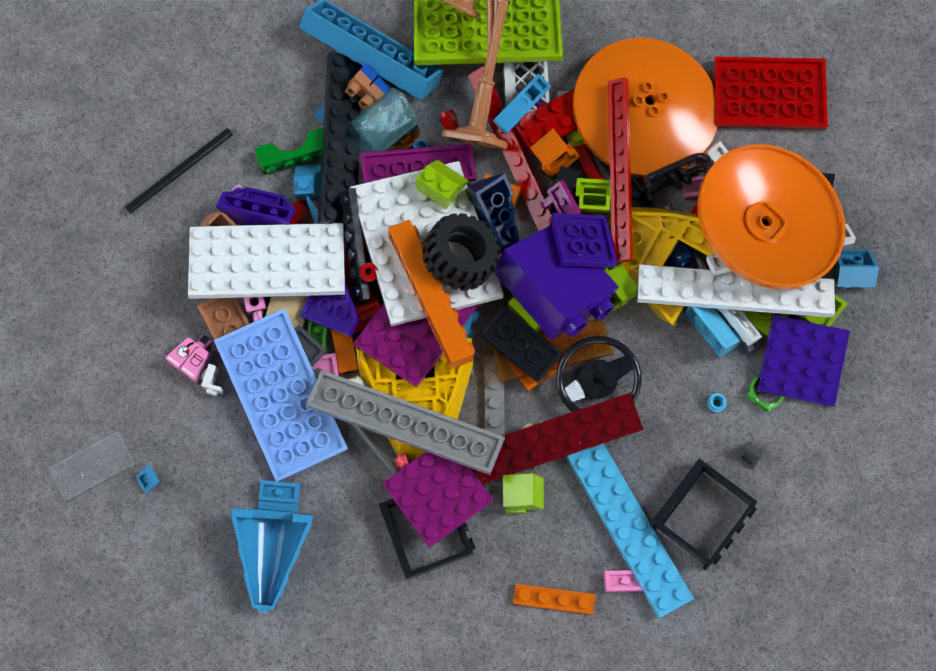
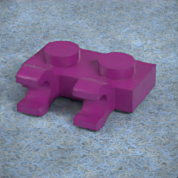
M564 180L557 182L547 190L549 196L540 202L543 209L547 207L550 209L555 206L559 214H581Z

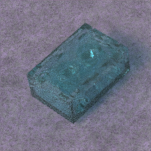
M392 88L356 117L351 124L371 152H382L417 125L420 119L405 95Z

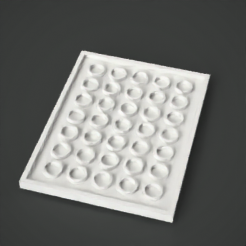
M459 161L445 164L464 177ZM423 170L350 187L356 188L360 225L371 261L378 268V271L375 269L377 281L391 327L423 319L426 316L388 237V227L410 219L412 225H416L420 242H424L436 222L444 216L463 213L469 217L471 215L477 217L474 205L469 201L465 189L468 188L467 184L447 209L415 189L416 178ZM448 242L451 251L458 258L474 262L473 256L467 248L458 243ZM493 272L482 285L473 290L470 288L468 291H461L460 288L454 290L450 289L451 286L442 285L443 291H447L450 296L451 302L449 303L451 307L456 310L503 298L498 277Z

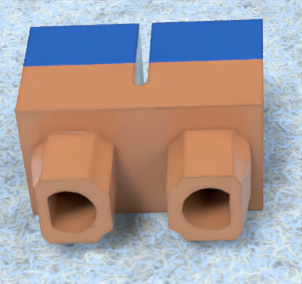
M367 63L347 83L348 87L345 91L351 97L357 94L361 98L358 103L363 110L368 107L371 108L391 89L380 76L369 85L378 74Z

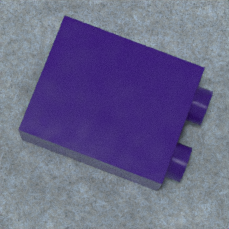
M552 224L504 249L500 261L493 271L551 340L564 332L569 337L577 335L587 325L586 319L593 316L596 321H600L615 307L610 300L619 286L602 267L561 266Z

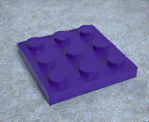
M559 213L551 215L550 219L561 266L616 267L618 263L606 216Z

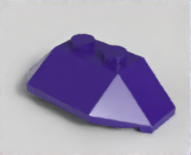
M249 187L222 192L216 205L220 212H223L236 225L240 226L289 225L295 212V208L283 195Z

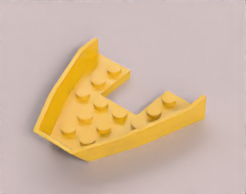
M632 207L633 261L622 262V265L637 286L639 265L664 266L679 240L707 256L715 254L705 239L698 215L662 208ZM610 216V218H609V220H608L607 222H608V226H609V230H610V234H611V238H612V233H611V216ZM646 303L660 319L676 327L677 323L675 322L685 307Z
M466 338L468 343H472V338ZM356 348L358 370L368 387L458 420L473 367V359L471 362L450 370L442 354L434 365L435 377L424 378L418 388H416L404 379L396 380L395 373ZM387 437L396 454L398 455L400 452L402 454L407 453L409 461H414L426 452Z

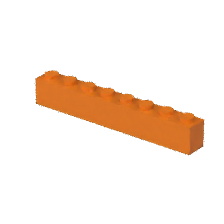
M409 219L388 227V237L451 370L471 362L475 350L472 343H468L465 337L467 333L464 326H460L457 320L459 317L456 309L452 308L449 303L451 300L448 292H444L441 281L435 280L432 277V272H428L426 268L427 263H424L422 257L424 255L422 253L424 242H420L416 225H412Z

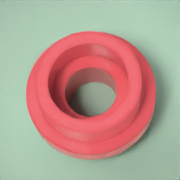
M400 452L398 457L395 458L398 469H402L410 463L407 453L402 454Z

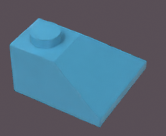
M321 164L295 166L294 189L297 201H307V196L311 201L319 200Z

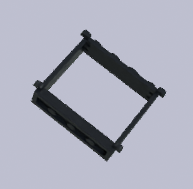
M699 458L650 524L653 525L654 531L657 528L704 564L702 569L706 571L711 564L716 565L721 559L722 555L719 553L723 548L726 550L734 541L731 538L734 533L739 534L746 525L743 523L747 516L751 518L757 508L754 506L757 501ZM703 472L749 505L710 559L664 525Z

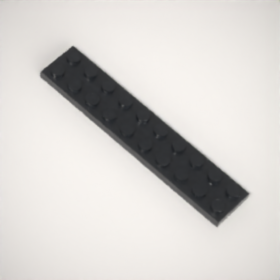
M331 51L327 54L318 224L343 223V206L340 203L341 193L352 186L358 185L361 107L358 102L361 98L357 94L351 97L345 91L348 87L347 83L363 65L352 61L348 56Z

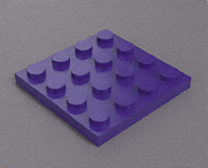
M772 315L757 391L835 407L850 330Z

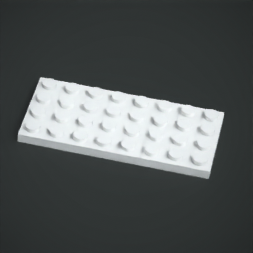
M343 223L190 227L189 299L345 295Z

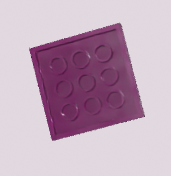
M429 452L423 453L382 483L385 490L428 548L434 546L494 502V499L469 467Z

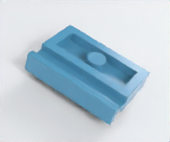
M260 480L258 509L298 512L301 483Z

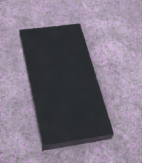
M504 305L478 333L482 339L537 384L563 355L561 351Z

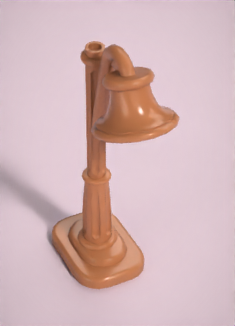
M442 0L473 18H480L479 13L476 11V0ZM487 0L488 51L482 78L478 79L479 85L469 126L457 128L456 130H443V138L474 146L501 150L507 149V142L498 139L495 134L488 132L486 127L492 89L495 85L493 74L506 10L511 0Z

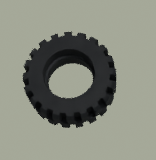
M457 213L442 217L433 226L422 246V253L424 254L422 257L424 263H427L426 268L428 272H432V277L435 280H440L442 285L451 286L450 289L457 290L460 288L461 291H468L469 288L472 290L478 288L479 285H482L489 278L500 261V246L497 245L499 243L497 237L493 236V230L487 228L485 222L482 220L481 222L478 221L477 217L472 215L469 217L467 214L460 213L457 215ZM448 242L458 243L467 248L472 254L474 262L458 258L451 251Z

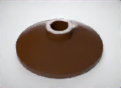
M406 123L397 127L388 136L387 147L391 151L409 148L419 138L420 128L414 123Z

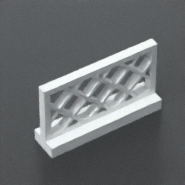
M547 61L533 62L535 65L530 70L523 65L524 62H515L516 66L514 62L503 63L505 108L519 94L516 91V87L520 83L526 87L528 84L523 80L528 75L533 78L536 76L533 71L537 67L544 71L541 76L548 82ZM519 67L526 72L521 78L515 74ZM549 90L544 94L545 98L542 96L539 99L545 104L549 102ZM533 106L532 109H530L526 114L537 108Z

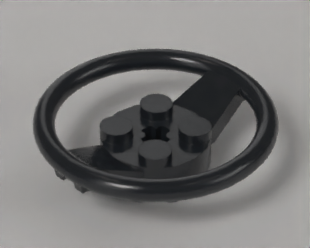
M606 336L587 337L570 346L561 357L556 371V387L564 405L571 412L580 410L573 403L574 401L588 396L600 399L610 395L617 387L618 380L633 370L634 385L631 396L635 403L641 390V368L634 353L622 342ZM591 344H606L615 347L625 355L609 362L605 360L588 362L582 367L579 378L566 388L564 387L565 367L571 356L579 349ZM595 374L603 376L602 384L598 385V382H593Z

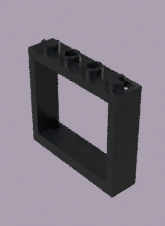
M393 499L378 504L407 581L474 555L473 550L476 548L472 538L468 539L466 531L469 529L465 522L457 529L466 551L412 571L389 509L397 507V504Z

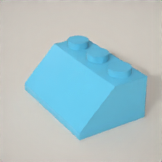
M687 307L685 315L719 358H722L741 342L740 335L735 329L730 328L726 317L723 314H719L716 308Z

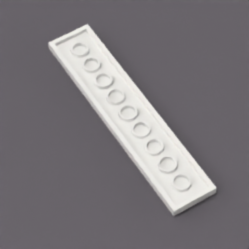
M639 265L637 302L821 317H834L835 315L834 279L820 278L816 282L802 288L775 290L750 283L734 272L713 275L711 270Z

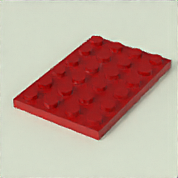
M715 56L714 83L717 127L827 129L826 59Z

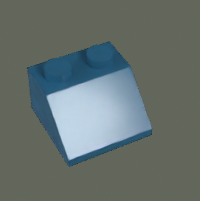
M842 249L837 262L834 264V280L837 287H859L862 289L876 287L879 266L872 250Z

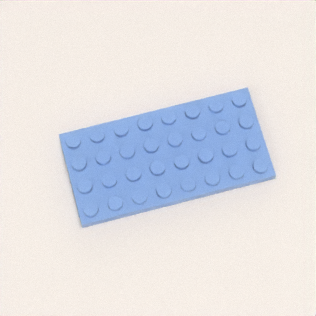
M285 308L214 340L276 481H281L348 450L335 418L306 407V402L317 378Z

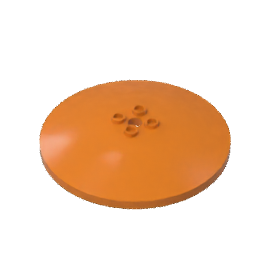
M629 38L604 47L586 63L578 77L573 93L574 120L580 136L587 147L606 165L610 166L608 81L626 77L629 84L631 176L644 178L649 173L695 153H704L710 146L717 130L715 88L702 66L684 50L657 39ZM645 98L653 99L654 104H647ZM694 161V162H692V163H690V164H688V165H685V166H683V167H681V168H683V169L685 170V169H687L688 167H690L692 164H694L696 161Z
M746 145L733 149L721 156L703 178L697 203L702 232L715 255L736 275L761 287L775 290H792L816 282L837 262L845 241L846 227L843 209L829 181L814 165L803 157L773 145ZM762 219L767 220L769 226H765L762 223Z

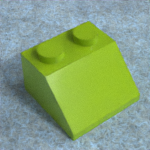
M439 160L428 164L416 178L415 189L447 209L469 180Z

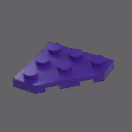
M346 280L345 295H310L300 314L303 319L349 337L352 336L359 321Z

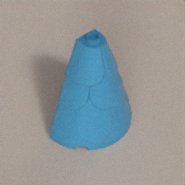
M232 508L231 518L239 545L238 550L245 571L243 575L252 607L257 609V612L269 613V610L274 609L289 580L288 575L311 528L313 515L250 508L249 510Z

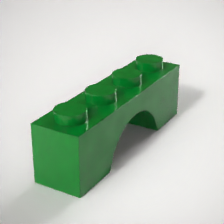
M323 127L309 131L305 143L293 151L280 150L273 143L255 147L262 173L273 174L278 169H290L295 164H306L311 162L312 159L322 158Z

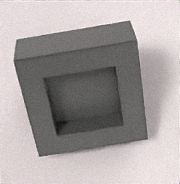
M749 441L744 445L736 459L753 469L762 457L763 449L760 447L759 449L752 446L753 443Z

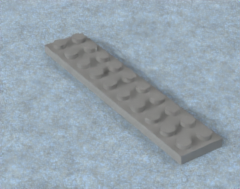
M321 370L306 402V407L488 475H491L505 437L323 370Z

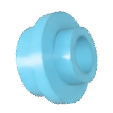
M714 393L709 396L707 406L711 411L719 413L726 408L727 400L722 394ZM718 400L720 406H715L713 401Z

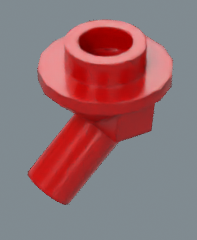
M373 263L363 264L359 271L360 277L367 282L376 280L375 269L378 271L377 266Z

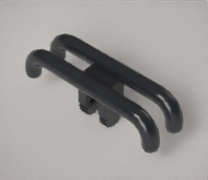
M695 153L649 173L643 179V185L647 189L645 191V198L650 202L653 201V193L670 185L680 189L682 187L681 181L687 185L691 184L692 175L697 173L706 174L710 167L698 165L688 170H684L681 167L697 160L708 163L711 161V157L705 153ZM666 174L667 179L652 185V180Z

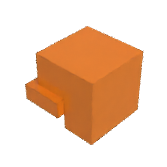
M554 129L530 147L543 164L540 167L551 180L558 175L561 166L567 168L580 157L570 143L566 145Z

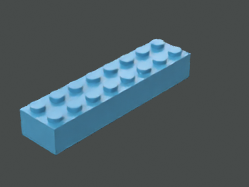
M319 0L304 9L299 26L300 29L304 30L308 35L316 37L322 43L331 46L337 52L348 56L352 61L358 62L361 65L367 63L382 79L390 81L399 89L410 93L414 98L422 100L438 87L444 72L443 68L438 65H414V51L327 0Z

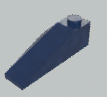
M505 173L479 180L465 189L478 217L486 223L485 226L493 230V236L497 237L499 242L497 245L500 246L501 254L504 249L519 242L518 228L515 225L514 218L516 212L512 202L513 189Z

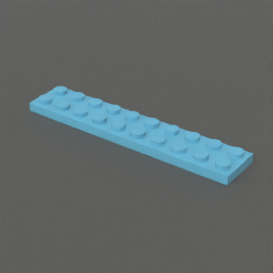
M602 444L567 456L566 459L628 567L633 571L639 585L642 586L643 593L658 619L693 600L692 594L605 445Z

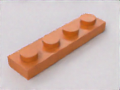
M516 584L513 604L593 615L595 594Z

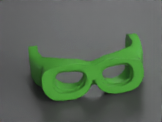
M756 376L749 385L746 397L753 403L758 404L762 410L769 413L782 402L785 396L780 397L779 401L773 404L760 401L754 392V384L759 376Z

